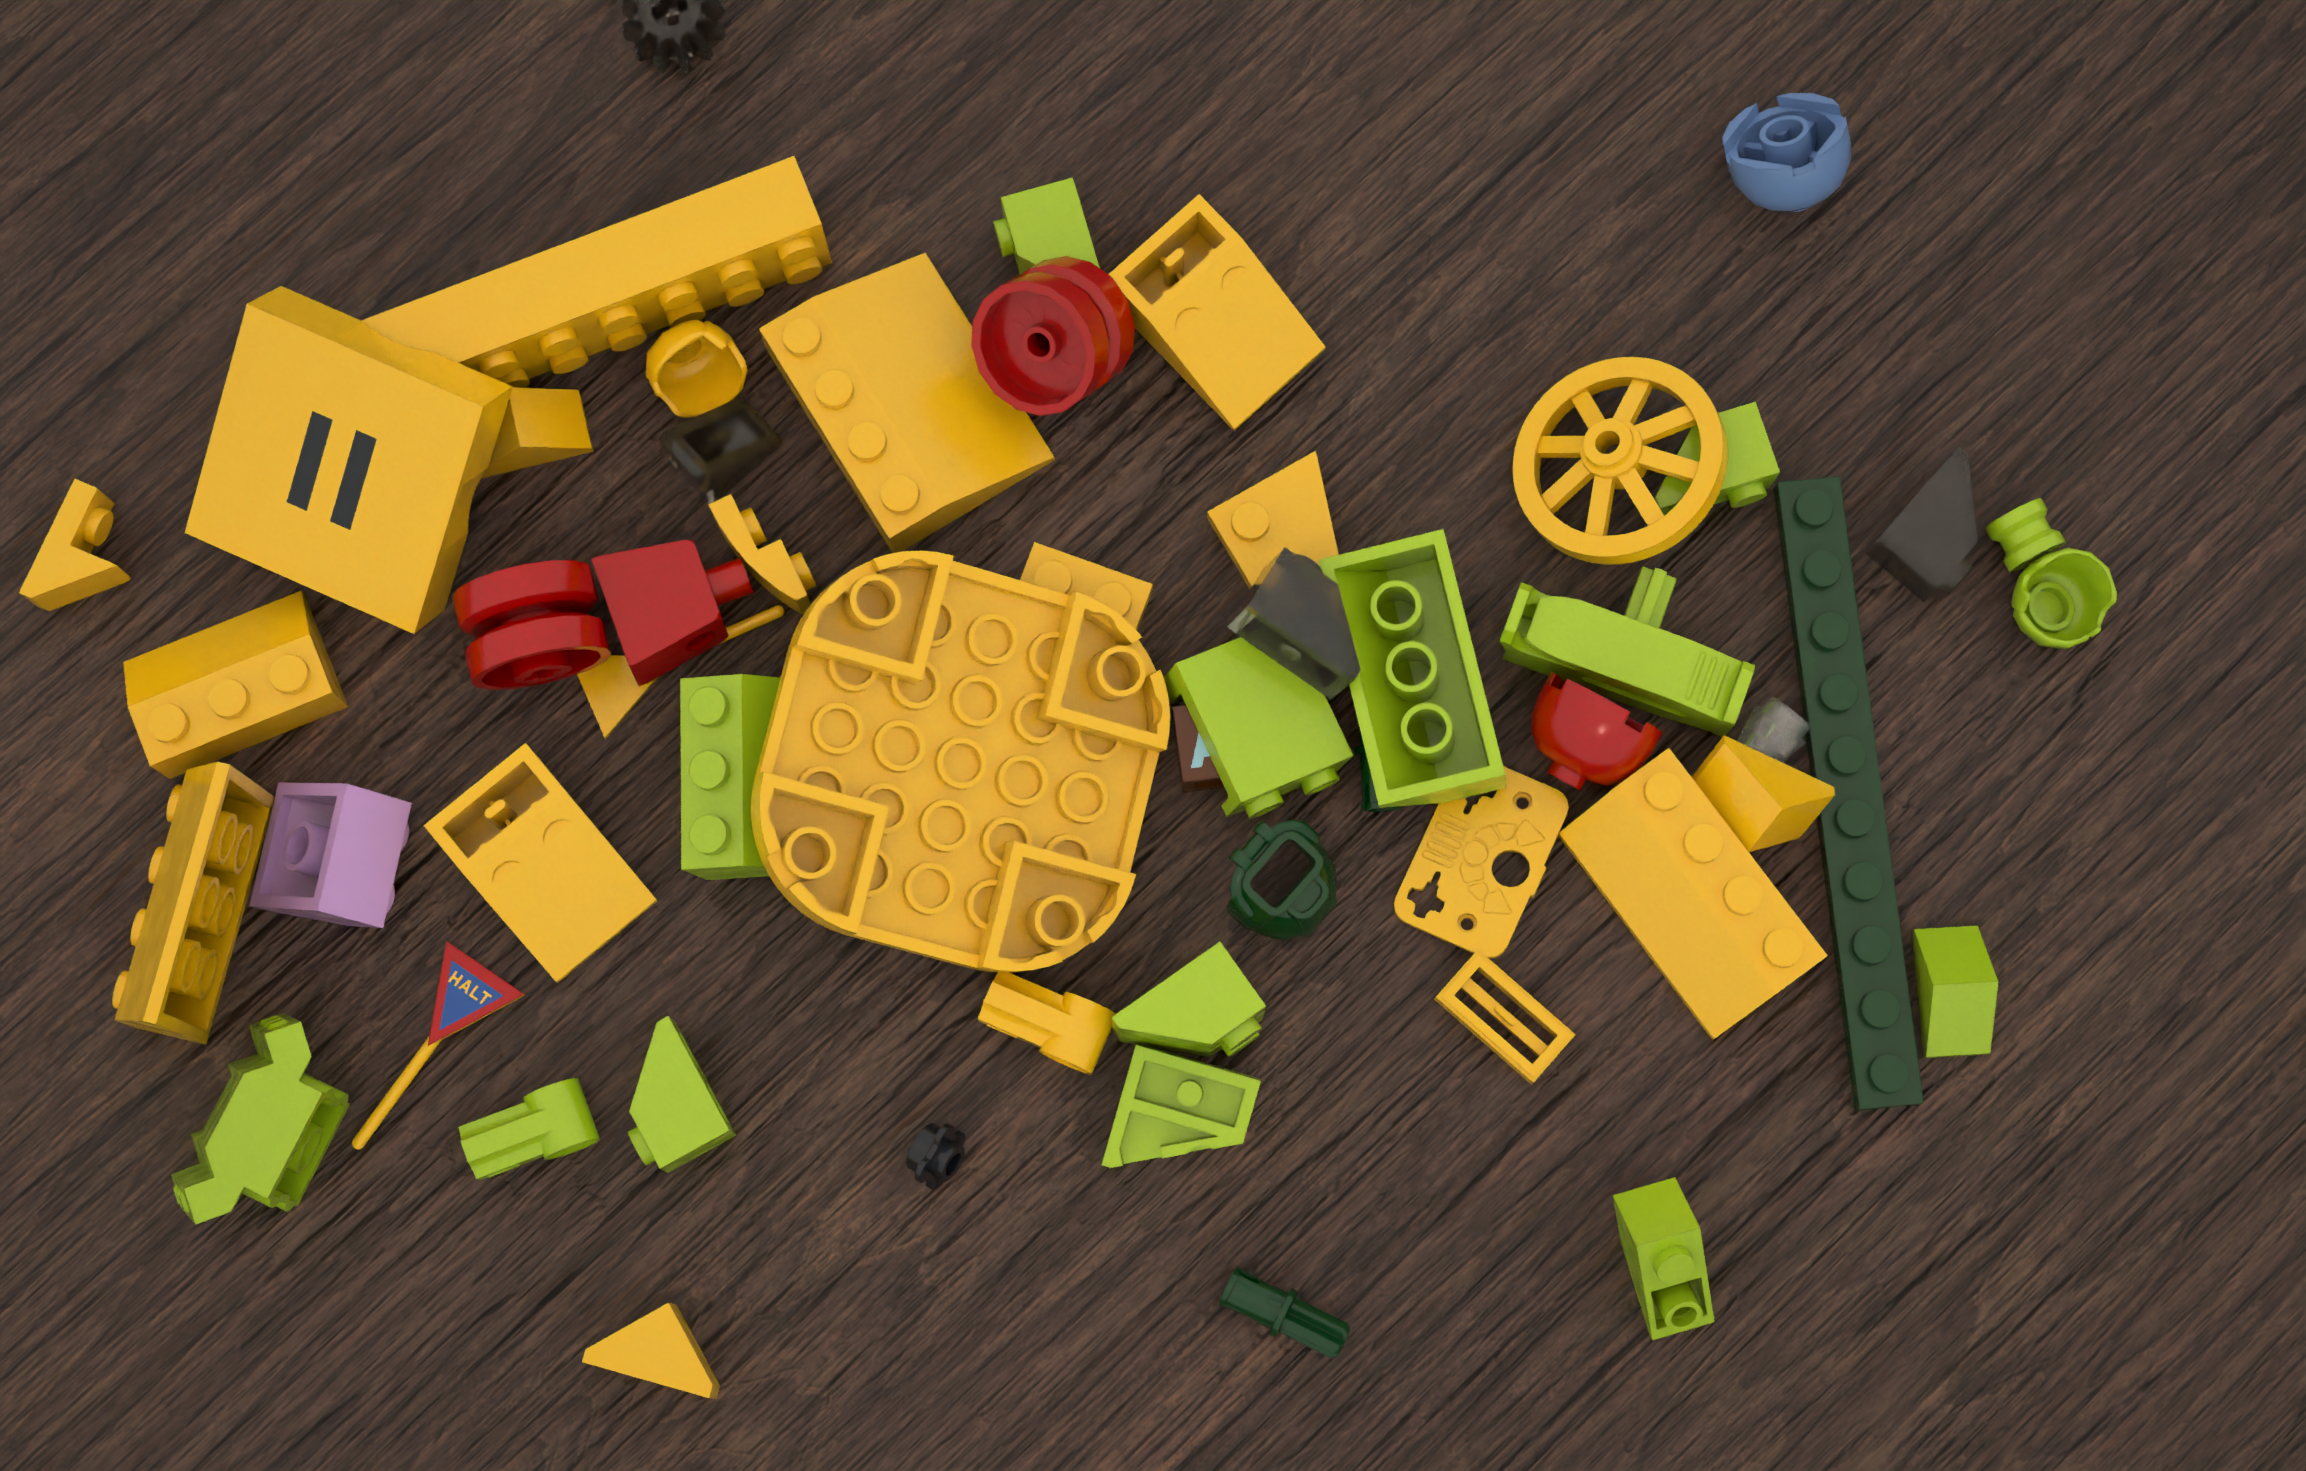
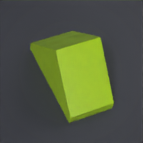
M1960 926L1913 929L1911 932L1923 1058L1990 1054L1998 979L1979 927Z

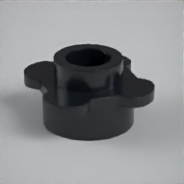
M935 1123L925 1126L914 1139L906 1159L907 1168L915 1172V1180L920 1183L926 1181V1186L932 1190L936 1189L942 1181L950 1180L958 1171L965 1155L963 1147L965 1134L959 1130L954 1133V1126L948 1123L942 1127Z

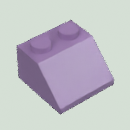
M278 782L249 906L346 926L383 928L386 914L394 902L395 888L393 884L400 853L405 847L409 836L408 818L412 803L350 784Z

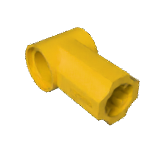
M998 972L983 1001L978 1021L1011 1037L1039 1047L1038 1052L1058 1063L1092 1075L1111 1032L1112 1017L1116 1013L1081 996L1069 992H1064L1062 996L1012 973Z

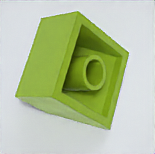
M1218 942L1112 1017V1029L1120 1042L1139 1043L1153 1048L1211 1057L1223 1049L1226 1055L1231 1057L1260 1036L1258 1032L1262 1027L1259 1022L1263 1019L1266 1005L1222 943Z

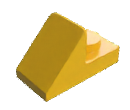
M74 479L19 594L37 607L46 611H52L128 582L131 577L121 568L91 554L94 546H100L110 533L114 519L111 510L115 503L98 488Z

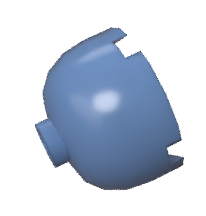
M1788 93L1776 96L1777 107L1768 108L1759 113L1756 103L1745 108L1729 122L1722 137L1729 173L1735 186L1755 205L1773 211L1799 212L1822 202L1840 187L1851 162V141L1846 116L1843 117L1841 115L1839 104L1833 99L1815 93Z

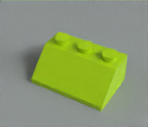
M733 674L680 678L681 870L705 880L769 876L755 844L751 821V796L760 754L781 677Z

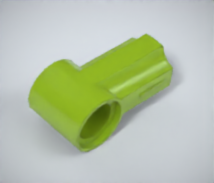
M579 1078L566 1079L537 1089L524 1096V1102L458 1127L464 1154L476 1179L483 1180L541 1157H544V1160L559 1158L597 1143L600 1138Z

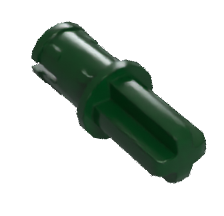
M1238 1266L1230 1277L1219 1302V1305L1239 1314L1241 1313L1271 1329L1270 1336L1277 1338L1278 1334L1282 1333L1330 1358H1336L1340 1354L1350 1332V1327L1346 1322L1298 1299L1297 1290L1292 1288L1288 1293L1243 1271Z

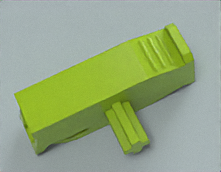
M1644 566L1640 568L1624 615L1582 600L1549 596L1539 592L1533 586L1521 582L1500 638V643L1505 650L1503 660L1547 676L1551 672L1556 673L1564 681L1569 679L1602 696L1660 717L1710 731L1721 737L1726 736L1735 725L1755 669V665L1739 661L1698 642L1660 629L1677 578L1666 575L1667 572L1662 569L1655 568L1652 570Z

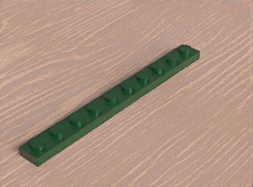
M1840 476L1777 482L1773 489L1810 773L1812 777L1835 788V796L1816 819L1854 1111L1917 1106L1923 1104L1924 1101Z

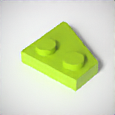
M1137 1043L1102 1165L1113 1168L1132 1162L1160 1157L1168 1158L1188 1154L1192 1151L1243 1144L1261 1079Z

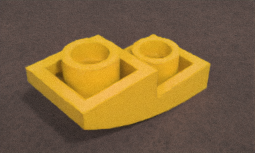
M731 494L708 504L727 543L736 556L741 558L743 565L751 575L781 602L800 614L805 613L811 605L806 591L816 587V583L801 552L789 557L781 539L757 550L756 546L767 542L760 524L751 507L739 512Z

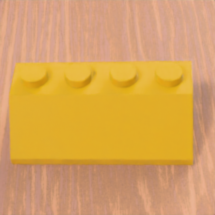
M1670 748L1618 784L1559 832V838L1712 1040L1828 956Z

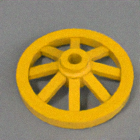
M1618 357L1602 360L1582 367L1557 382L1540 398L1528 414L1518 435L1514 450L1513 482L1515 492L1524 514L1537 532L1553 547L1566 555L1578 560L1605 565L1633 563L1666 551L1687 537L1702 522L1713 507L1722 488L1727 470L1728 445L1721 417L1709 396L1693 378L1680 369L1658 360L1642 357ZM1629 386L1613 418L1605 419L1592 395L1612 388ZM1652 389L1665 392L1685 405L1634 425ZM1574 407H1576L1588 427L1585 436H1550L1561 419ZM1697 425L1701 445L1700 460L1698 462L1648 447L1647 444ZM1619 444L1614 452L1605 454L1610 446ZM1542 458H1581L1542 494L1540 484ZM1647 469L1691 482L1683 498L1666 515L1663 514L1642 480ZM1591 479H1594L1586 530L1581 532L1564 524L1553 514ZM1625 489L1648 526L1626 534L1607 536L1614 490Z

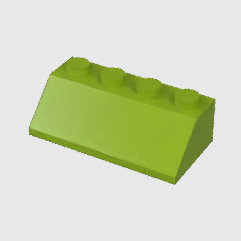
M1444 529L1320 559L1319 564L1379 808L1446 803L1506 788V775Z

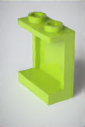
M1288 618L1177 662L1164 677L1171 703L1184 700L1227 791L1228 799L1221 805L1226 817L1233 816L1242 811H1246L1249 819L1264 815L1284 804L1281 795L1302 787L1305 796L1319 792L1340 780L1337 771L1353 757V753Z

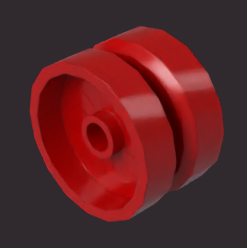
M1063 256L1041 261L1023 274L1002 284L985 297L973 319L971 347L979 373L995 395L1016 410L1043 416L1066 411L1123 371L1133 352L1135 323L1128 299L1110 275L1089 261Z
M550 560L518 565L473 579L458 588L452 596L459 628L463 633L477 637L465 650L471 683L476 688L507 690L542 685L589 671L604 663L611 655L603 621L598 617L586 614L599 600L592 570L588 563L575 560Z

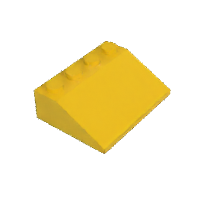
M926 253L816 295L759 328L768 354L892 553L906 550L1055 461L1054 455L1028 414L1024 411L1016 410L995 395L979 373L971 347L972 326Z
M213 762L187 769L183 784H177L173 788L166 811L167 821L171 822L165 847L159 846L155 850L149 867V882L154 885L147 909L141 908L138 911L131 929V944L136 946L129 971L124 970L119 975L112 998L113 1007L118 1009L115 1021L130 1027L205 1045L208 1041L275 799L272 794L230 764Z

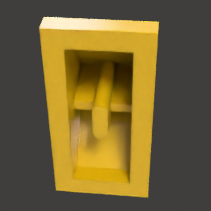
M513 387L489 467L484 472L482 478L594 452L580 391L572 389Z
M1725 735L1692 776V779L1748 852L1800 838L1835 796V788Z
M669 1302L585 1350L582 1359L583 1363L706 1398L717 1399L720 1384L678 1306Z

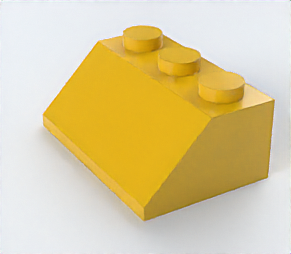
M302 590L123 662L127 705L147 760L152 768L169 779L186 773L187 769L209 764L348 707L310 606Z

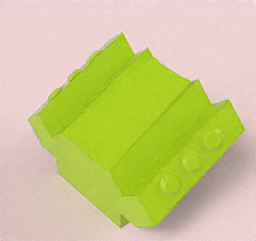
M285 1013L269 1016L249 1025L257 1054L228 1063L231 1077L204 1129L191 1134L200 1164L171 1174L176 1201L195 1225L231 1212L241 1194L270 1208L278 1207L286 1212L290 1211L294 1206H298L350 1106L347 1093L304 1073L312 1056L301 1021Z

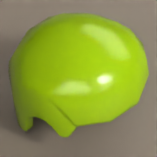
M2065 548L2040 556L2031 562L2019 575L2011 601L2014 608L2013 616L2020 630L2039 646L2065 650L2085 642L2089 637H2094L2101 632V624L2108 609L2116 603L2117 591L2109 567L2092 552Z

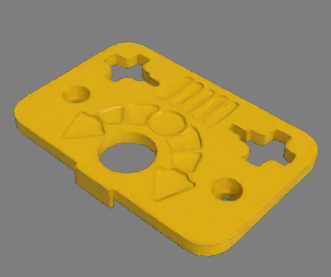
M1505 766L1503 767L1506 775V788L1496 790L1493 798L1482 796L1477 804H1473L1469 814H1464L1468 804L1466 798L1438 804L1394 901L1395 913L1405 924L1473 954L1478 949L1489 959L1497 958L1504 953L1530 896L1534 899L1547 869L1544 865L1564 824L1569 809L1568 800L1562 792ZM1525 798L1529 803L1527 808H1518L1516 805L1517 800ZM1512 851L1519 853L1529 863V876L1518 886H1503L1496 881L1492 874L1493 862L1497 856L1504 852ZM1440 873L1436 897L1441 902H1444V907L1440 913L1430 910L1425 918H1419L1414 915L1415 903L1407 899L1408 894L1412 889L1423 891L1427 883L1432 882L1435 874ZM1464 919H1470L1473 922L1472 929L1464 930L1461 927V922Z

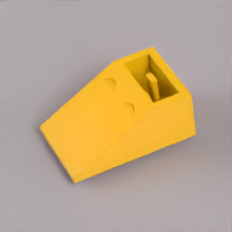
M1200 194L1108 274L1114 279L1128 299L1135 329L1233 431L1249 419L1326 348L1245 241Z
M526 743L424 825L464 876L557 983L658 901Z

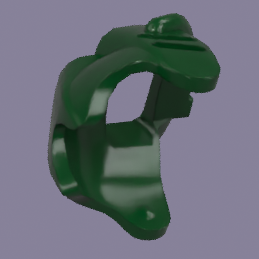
M1288 820L1270 828L1267 824L1260 821L1252 830L1255 834L1241 850L1236 848L1228 857L1237 867L1231 880V899L1227 905V912L1245 929L1274 939L1307 937L1337 904V876L1334 864L1327 854L1326 848L1320 843L1319 834L1308 823L1299 820ZM1289 840L1309 859L1310 864L1295 886L1276 905L1270 906L1252 889L1250 882L1279 847Z

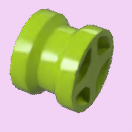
M2041 498L2019 506L1996 519L1985 528L1990 539L2000 542L2006 553L2003 562L2009 573L2027 567L2040 556L2054 552L2066 543L2061 532L2051 529L2045 519L2048 509Z

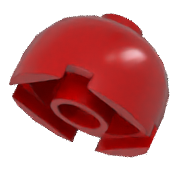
M1553 672L1550 673L1539 693L1532 712L1531 733L1536 748L1552 761L1547 773L1580 791L1586 780L1609 786L1621 783L1644 765L1663 732L1647 721L1643 725L1629 718L1631 712L1569 679L1564 681Z

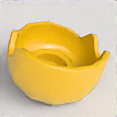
M698 319L681 322L663 332L648 350L646 358V378L649 380L654 394L665 401L675 415L683 418L707 416L728 406L744 388L748 371L746 362L732 337L710 321L702 322Z

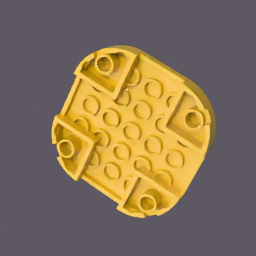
M902 551L874 558L852 569L821 592L808 607L793 633L752 788V830L760 859L769 877L783 896L802 914L832 931L985 972L1008 973L1029 971L1063 962L1062 960L1074 955L1089 943H1094L1106 932L1121 912L1132 890L1136 874L1130 873L1159 753L1167 750L1170 733L1169 698L1161 669L1156 671L1148 653L1139 641L1142 636L1119 613L1090 596L1079 592L1068 595L953 561V555L940 552Z

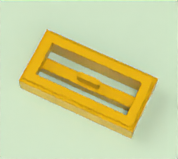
M1478 949L1434 999L1531 1085L1576 1035ZM1476 970L1555 1037L1549 1046L1470 978ZM1460 989L1464 991L1538 1056L1533 1064L1529 1062L1454 995Z

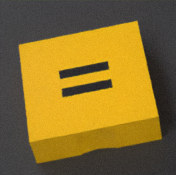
M279 286L246 304L185 533L415 634L445 610L468 535L469 511L472 498L480 479L489 467L513 386L435 352L416 349L394 342L379 334L359 319L283 286Z

